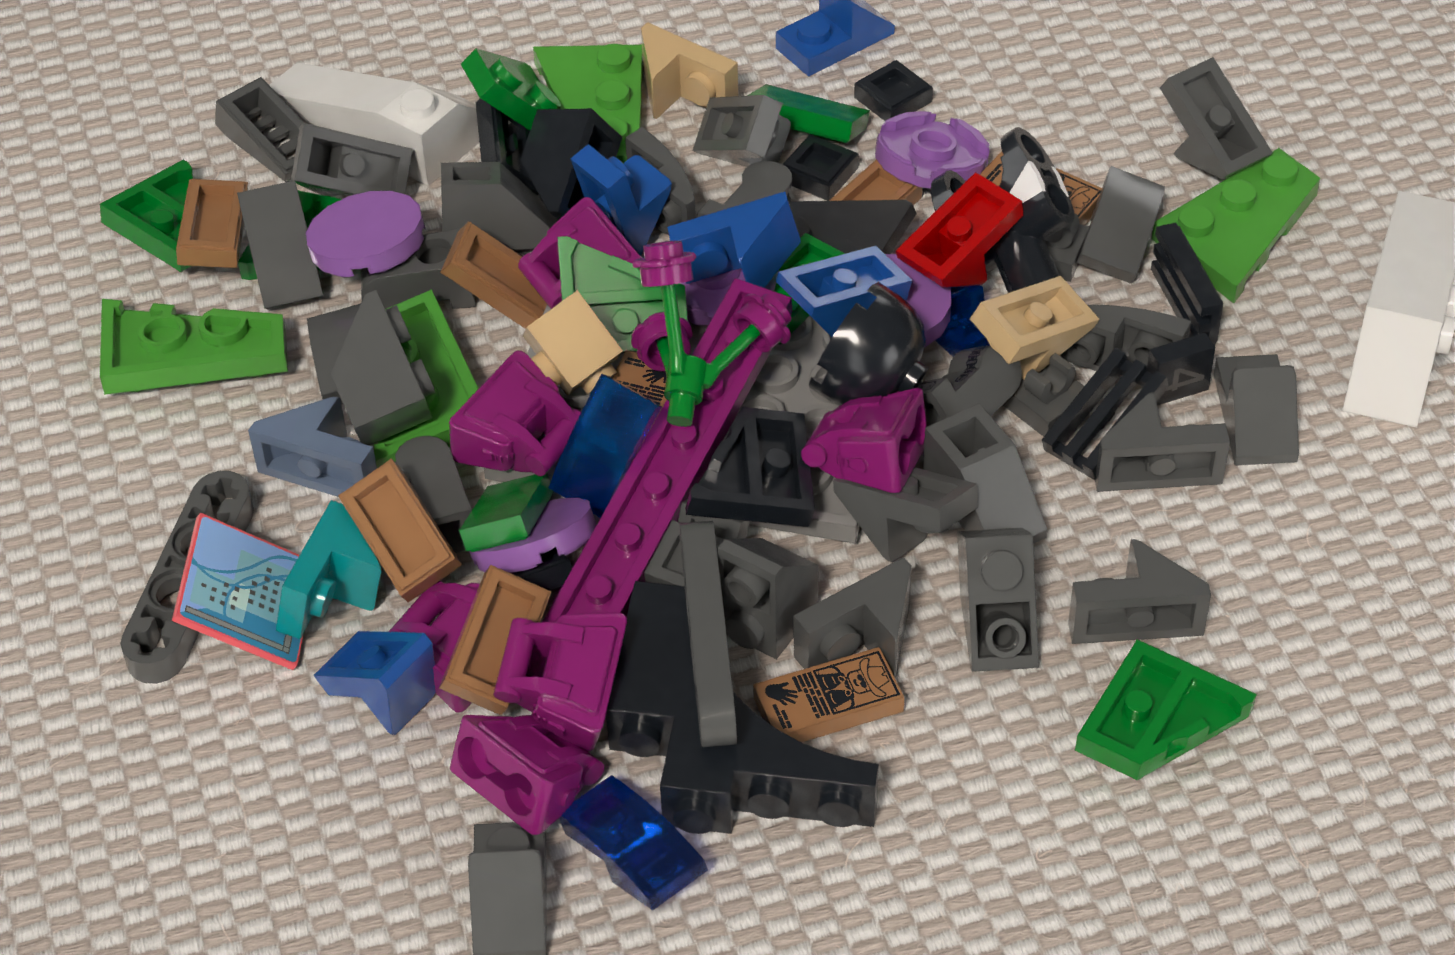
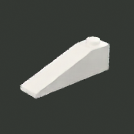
M296 63L269 84L306 124L412 148L408 176L426 186L431 185L441 176V163L457 162L479 143L476 104L456 94L416 82Z

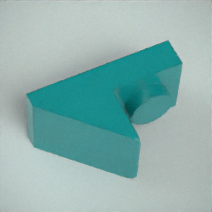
M330 501L282 585L276 631L301 639L313 616L320 618L325 616L332 598L369 611L375 608L381 566L342 503Z

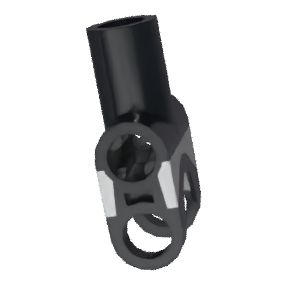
M1020 127L1014 128L1001 138L1003 156L1000 158L1003 172L999 187L1022 200L1023 216L984 254L986 273L998 268L1008 293L1060 276L1045 238L1071 224L1075 218L1072 202L1061 176L1041 144L1029 132ZM948 170L932 181L930 191L935 211L965 183V180L958 173Z

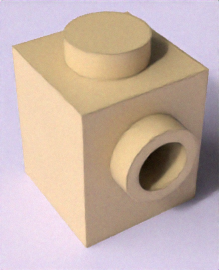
M578 290L526 327L523 337L536 353L531 360L545 377H550L557 385H560L567 396L580 386L588 395L618 373L611 363L618 359L623 350Z

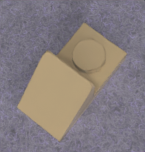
M649 22L641 27L643 71L653 118H659L680 97L706 108L709 98L738 96V62Z
M1062 276L983 301L970 318L972 323L988 340L990 346L1008 364L1020 361L1021 378L1024 380L1028 371L1034 369L1039 373L1050 364V356L1055 353L1060 356L1092 330L1100 320Z

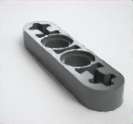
M216 471L199 479L193 487L123 632L120 643L128 671L138 681L157 684L170 680L180 672L187 661L199 632L173 622L172 617L175 608H167L160 603L166 595L178 591L180 588L187 559L184 552L190 546L196 517L200 513L215 519L212 505H220L217 512L218 520L246 532L253 516L254 507L247 481L238 473ZM158 628L162 629L161 635L165 648H156L160 639ZM142 652H151V654L143 655Z
M713 521L679 523L701 748L736 745L735 706Z

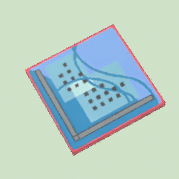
M200 513L196 517L172 621L294 670L298 665L303 636L301 639L278 632L276 631L282 585L299 555Z

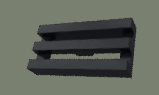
M482 99L477 100L475 103L481 162H500L538 196L534 184L520 161L530 130Z
M1176 223L1157 226L1155 236L1159 243L1154 244L1153 254L1157 260L1152 261L1151 271L1175 315L1191 321L1189 337L1206 333L1215 346L1218 340L1223 301L1180 226Z
M1115 347L1042 438L1044 450L1095 480L1100 442L1087 458L1081 455L1097 433L1104 429L1112 419L1117 408L1136 384L1143 388L1110 430L1150 392H1154L1157 402L1168 389L1167 376L1158 371L1154 374L1148 372L1146 364L1137 359L1134 362L1127 360L1126 353ZM1122 375L1120 380L1116 383V385L1112 388V390L1108 393V395L1104 398V400L1100 403V405L1096 408V410L1092 413V415L1088 418V420L1084 423V425L1080 428V430L1076 433V435L1066 446V442L1070 439V437L1074 434V432L1078 429V427L1082 424V422L1086 419V417L1090 414V412L1094 409V407L1098 404V402L1102 399V397L1106 394V392L1110 389V387L1114 384L1118 377Z

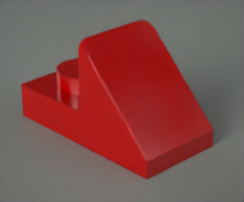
M975 172L896 250L897 258L943 288L983 285L987 281L984 254L1023 216L1022 200Z

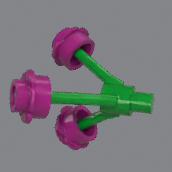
M682 241L647 244L643 246L645 258L634 260L633 268H640L642 286H661L664 312L652 314L642 324L637 325L631 336V344L633 348L637 349L638 358L649 368L657 371H666L667 378L664 397L669 401L667 422L675 426L686 427L692 425L695 405L702 402L704 389H709L720 373L749 345L754 346L759 351L769 352L779 341L782 344H786L790 340L791 333L787 325L791 322V316L787 308L774 296L764 294L760 297L755 294H747L743 297L742 307L733 315L734 325L740 335L711 363H706V361L699 357L689 355L691 351L689 340L692 338L693 333L689 322L679 317L675 284L693 280L691 262L697 259L696 254L693 252H683Z

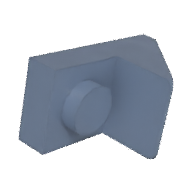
M329 397L255 421L248 430L259 473L338 497V495L377 469L373 447L365 445L354 438L347 437L343 409L339 397Z

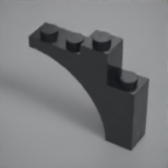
M635 581L627 614V626L606 711L609 750L622 751L637 757L666 756L660 782L663 826L677 827L693 834H704L710 831L732 834L736 811L753 813L767 819L792 817L823 821L835 827H848L851 825L874 827L878 799L879 764L852 760L827 753L790 737L754 713L734 691L737 744L701 748L685 587Z

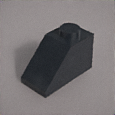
M592 108L537 110L520 159L548 212L558 220L584 198L570 158L588 144L606 159H609L611 156L616 157L623 138Z

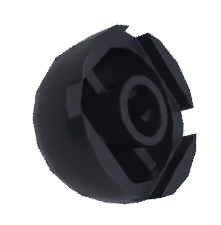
M880 282L873 284L867 290L877 297L870 307L866 309L856 303L821 355L817 365L828 371L824 379L811 377L809 382L810 389L839 406L852 399L874 396L884 397L889 394L918 388L929 368L920 362L926 345L923 322L916 310L907 301Z

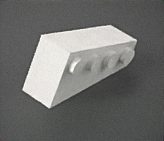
M1398 191L1367 302L1342 411L1417 428L1435 353L1449 354L1455 330V202Z

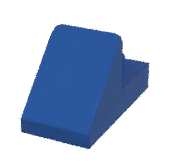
M819 0V11L776 31V49L809 77L895 33V25L865 0Z
M588 144L570 158L584 197L591 198L641 256L644 252L643 246L647 245L670 194L672 183L668 177L639 155H634L622 163L614 156L606 159Z
M785 191L667 227L670 241H682L683 252H693L696 254L697 259L691 262L693 280L686 282V284L741 268L746 282L765 288L801 242Z
M872 246L779 271L776 282L833 337L856 303L868 309L877 297L867 291L873 284L880 282L900 295L904 300H907L912 279L877 246Z
M358 631L313 676L329 696L362 698L387 732L395 735L436 693L433 672L435 665L433 643L425 633Z

